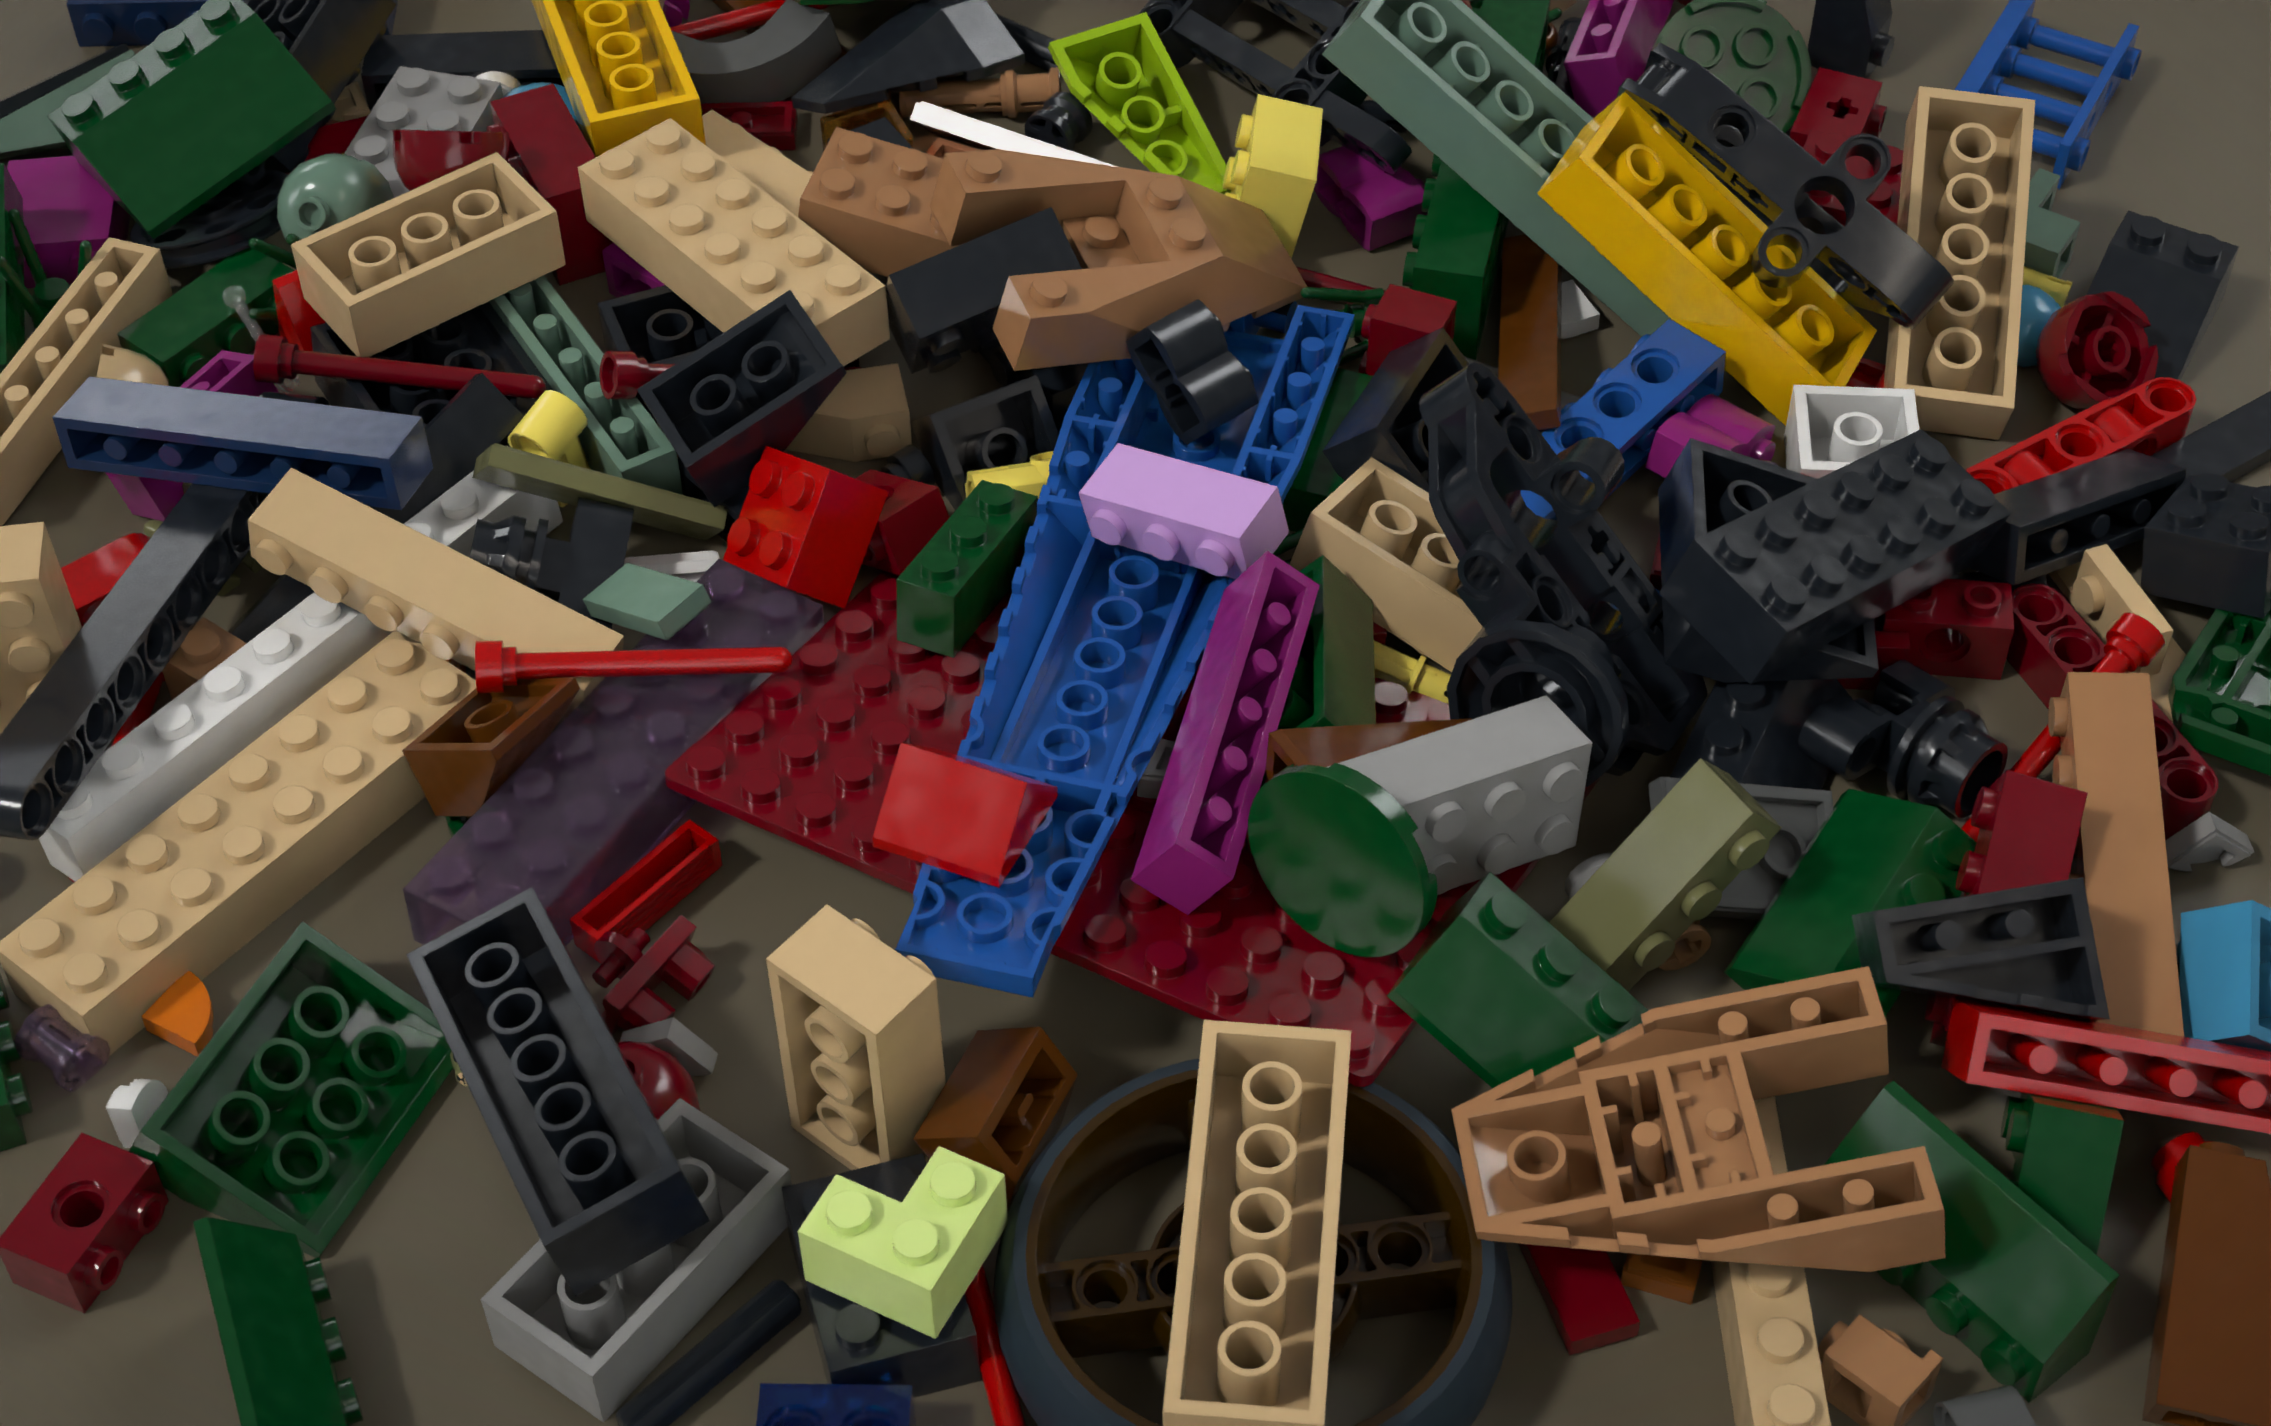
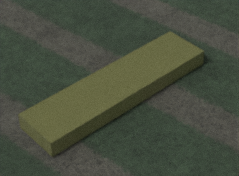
M496 443L477 457L472 477L574 506L577 505L578 498L581 497L634 509L633 522L703 541L724 530L728 509H724L725 506L718 505L714 508L707 501Z

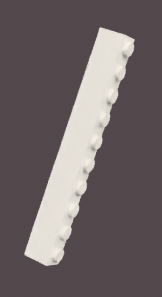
M472 471L405 522L404 525L469 557L477 519L496 523L515 515L527 518L525 529L536 531L539 518L549 520L547 534L559 526L563 519L558 501L472 478L474 471ZM315 592L306 597L293 609L102 753L47 831L39 838L50 864L76 882L393 631H386L377 627L366 615L341 602H328L319 597Z

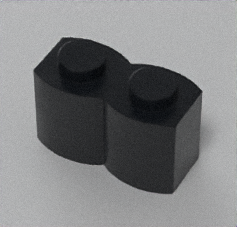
M1199 299L1145 327L1126 341L1136 369L1149 387L1157 393L1161 410L1167 422L1186 445L1259 403L1251 373L1228 351L1224 329L1220 320Z

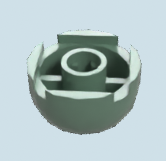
M338 153L324 154L299 164L285 178L278 195L277 219L285 240L288 234H295L304 239L391 200L394 196L389 182L375 165L364 159L358 160L351 155Z

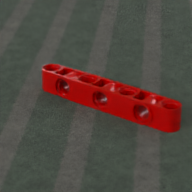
M2170 377L2155 378L2115 398L2106 399L1965 470L1975 480L1988 486L1993 494L2126 449L2151 456L2185 437L2197 400L2192 388L2181 380Z

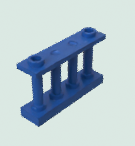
M2010 0L1955 90L2035 100L2034 116L2068 126L2069 128L2064 137L2033 128L2032 151L2056 159L2053 173L2060 175L2057 187L2060 190L2070 170L2078 172L2081 170L2091 144L2089 137L2122 79L2131 81L2136 72L2142 50L2134 48L2139 26L2129 23L2116 47H2111L2039 25V19L2032 17L2036 0ZM2033 45L2101 66L2103 69L2099 76L2096 77L2024 55L2021 52L2022 48L2028 50ZM2015 74L2086 96V99L2082 106L2079 107L2005 84L2004 77L2011 79Z

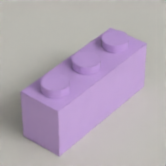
M1117 443L1079 491L1080 500L1093 538L1109 545H1120L1148 553L1160 560H1172L1196 567L1215 576L1238 578L1266 551L1273 554L1289 533L1277 486Z

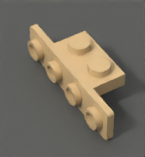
M2104 544L2084 551L2081 562L2048 573L2078 614L2105 645L2107 643L2106 633L2123 613L2137 614L2149 621L2160 631L2164 637L2165 646L2148 666H2139L2134 672L2129 673H2149L2152 700L2173 723L2168 694L2173 675L2186 657V654L2173 639V628L2110 547Z

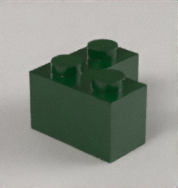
M2021 1092L2020 1098L2008 1096L2002 1118L2001 1138L2006 1139L2005 1149L2011 1151L2015 1159L2010 1181L2097 1255L2124 1119L2117 1108L2023 1092Z

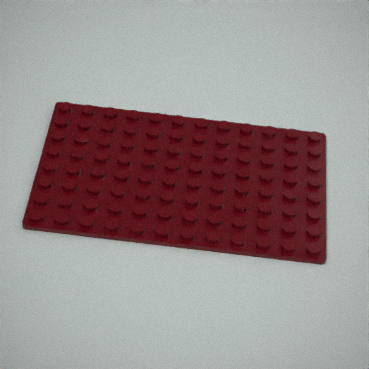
M883 571L846 604L845 609L842 608L792 654V665L787 671L768 675L665 770L666 786L671 790L913 894L922 863L873 847L872 838L900 743L933 747L957 755L961 741L966 739L968 733L970 712L975 697L980 695L985 679L984 668L989 653L994 651L998 638V624L1003 609H1007L1012 594V587L956 656L952 658L897 640L896 579L900 575ZM1200 664L1161 739L1176 741ZM1375 678L1376 724L1450 720L1448 703L1413 690L1411 693H1408L1406 688L1398 683ZM1600 777L1590 786L1585 787L1583 801L1598 783ZM1136 787L1050 954L1203 1020L1350 1030L1351 1046L1348 1083L1359 1087L1371 1085L1417 1024L1415 1020L1387 997L1388 993L1445 911L1481 879L1437 895L1435 910L1427 926L1399 951L1381 957L1356 956L1337 950L1316 939L1300 927L1282 909L1260 876L1251 852L1247 831L1234 878L1187 915L1131 881L1157 800L1155 798L1137 796ZM1540 859L1508 869L1495 876L1515 893Z

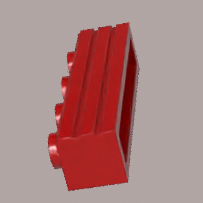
M690 819L687 820L569 919L572 935L574 936V944L602 964L595 954L594 943L606 931L616 932L626 938L635 928L646 931L723 866L719 839Z

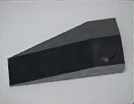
M1816 0L1808 43L1811 67L1817 69L1821 67L1867 79L1876 66L1884 67L1891 55L1895 41L1893 36L1888 35L1892 18L1891 1Z

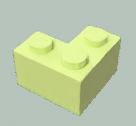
M940 1146L936 1149L903 1202H899L836 1174L798 1230L805 1280L936 1339L1006 1228L1008 1215L1005 1174Z

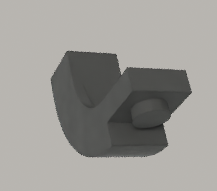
M786 0L761 28L737 40L721 43L703 42L671 31L699 95L700 103L781 101L799 92L828 69L842 53L830 13L807 5H800L793 0Z

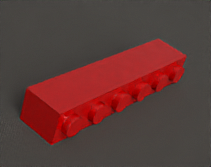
M1954 998L1941 1067L1965 1083L2271 1134V1051Z

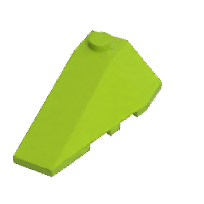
M1146 12L1049 42L1048 49L1070 92L1150 172L1176 175L1222 194H1225V192L1231 193L1230 190L1223 189L1227 165Z

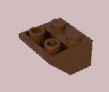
M1041 1027L977 1030L915 1135L914 1140L929 1159H931L938 1146L1005 1174L1008 1214L1016 1192L1030 1168L1060 1128L1078 1074Z

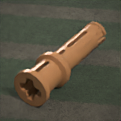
M1051 67L1049 73L1017 75L1014 70H1006L1005 73H1000V78L973 81L937 82L938 89L925 92L918 90L899 92L901 117H911L916 102L920 103V101L959 114L1002 112L1003 116L1017 118L1019 112L1043 110L1045 101L1056 92H1061L1060 71L1058 67Z

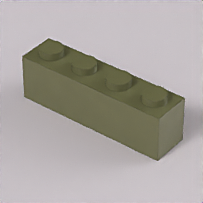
M1700 758L1549 923L1629 992L1647 971L1658 968L1668 960L1675 949V941L1694 921L1703 919L1718 906L1722 899V891L1742 870L1753 867L1765 856L1770 846L1769 841L1782 827L1729 773Z

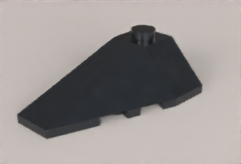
M919 0L905 6L792 96L793 108L829 114L888 100L890 98L889 90L895 92L914 90L925 92L938 89L936 78L964 75V80L966 81L985 78L1026 64L1025 56L986 0Z

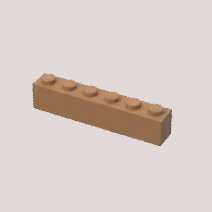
M2068 672L2060 697H2051L2048 728L2050 736L2060 737L2061 755H2055L2053 763V783L2088 793L2068 880L2081 877L2084 880L2110 1018L2088 1021L2184 1037L2149 673Z

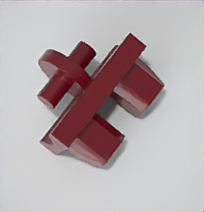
M682 915L674 921L644 955L641 951L650 942V937L640 928H635L627 938L616 932L606 931L594 943L595 954L602 963L592 974L594 981L601 987L607 988L616 978L620 979L602 1001L605 1009L602 1016L612 1035L620 1027L627 1031L674 1016L676 1010L653 993V990L662 981L688 1001L693 999L709 981L715 965L691 943L697 927Z

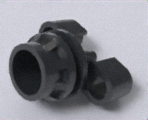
M579 497L569 542L546 537L549 520L539 518L536 531L525 529L527 518L514 515L496 523L477 519L469 558L612 629L613 623L591 617L583 598L624 566L634 509Z
M1899 660L1881 670L1879 676L1881 680L1875 690L1873 704L1863 698L1853 701L1840 693L1819 705L1806 720L1798 739V749L1802 753L1849 781L1855 780L1872 769L1879 767L1888 773L1887 787L1892 795L1901 800H1910L1911 802L1937 807L1938 809H1945L1959 818H1966L1972 814L1980 789L1982 787L1990 788L2003 774L2008 758L2007 746L1990 736L1985 721L1978 714L1965 709L1962 702L1955 699V689L1906 660Z

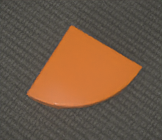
M187 971L176 980L141 1016L146 1031L198 1057L213 1037L214 1030L212 1025L214 1014L209 993L203 982L190 971Z

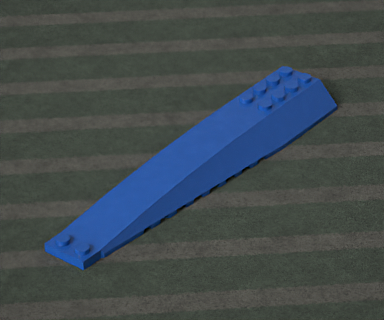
M1297 305L1284 340L1230 330L1224 332L1228 351L1249 370L1253 377L1259 403L1188 445L1170 427L1161 410L1157 393L1141 377L1131 358L1088 364L1065 414L1049 464V477L1046 485L1043 484L1037 502V515L1033 526L1029 527L1026 536L1025 553L1021 565L1016 568L1012 580V594L1007 609H1003L998 624V638L994 651L989 653L984 668L985 679L979 696L975 697L970 712L968 733L966 739L961 741L957 753L959 756L1057 786L1058 797L1000 888L922 863L913 891L914 907L895 951L904 957L911 955L920 959L928 966L934 976L938 978L1034 997L1052 948L1062 933L1201 663L1224 589L1235 580L1227 576H1215L1205 570L1172 560H1160L1151 554L1124 546L1109 545L1093 538L1080 500L1079 491L1117 443L1277 486L1283 503L1302 466L1354 326L1355 314Z

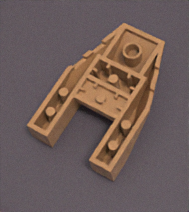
M1003 149L944 154L930 207L950 246L962 245L1052 207L1082 268L1008 277L992 329L1014 371L1130 359L1131 356L1126 343L1128 339L1145 327L1197 299L1204 303L1218 317L1224 332H1226L1232 321L1252 314L1255 319L1303 298L1301 290L1304 287H1308L1263 210L1182 177Z
M1869 966L1653 1008L1641 1014V1024L1602 1043L1599 1036L1574 1047V1057L1534 1076L1533 1069H1530L1451 1109L1477 1239L1711 1261L1874 1272L1945 1258L1944 1207L1925 1146L1774 1174L1754 1100L1889 1074L1887 1023Z

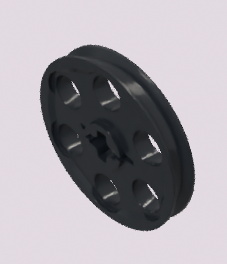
M264 170L265 176L253 186L231 184L155 239H152L136 222L130 232L131 240L133 243L159 248L166 269L200 265L243 251L250 247L249 240L255 237L265 240L281 230L277 219V201L283 182L288 175L280 171Z

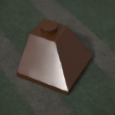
M575 677L518 679V685L505 686L504 693H477L476 688L404 748L402 752L435 815L466 816L467 819L475 820L497 810L502 804L501 797L522 780L580 690Z

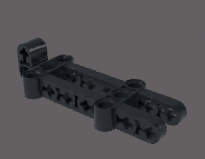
M1150 0L1139 13L1146 12L1175 68L1187 65L1194 58H1197L1257 95L1261 94L1323 108L1320 147L1332 139L1389 174H1395L1412 154L1410 146L1397 132L1382 121L1358 108L1368 94L1322 55L1360 0H1354L1347 7L1334 0H1251L1319 39L1294 69L1289 68L1221 28L1244 0Z

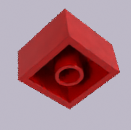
M765 445L760 461L751 472L749 479L750 488L740 515L730 528L727 538L728 547L722 561L790 590L845 609L889 492Z

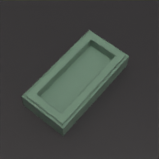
M626 563L583 598L591 617L664 640H669L712 603L703 584L631 563Z

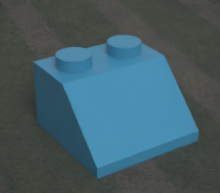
M2254 900L2182 912L2177 958L2180 965L2179 987L2184 1037L2271 1051V908Z

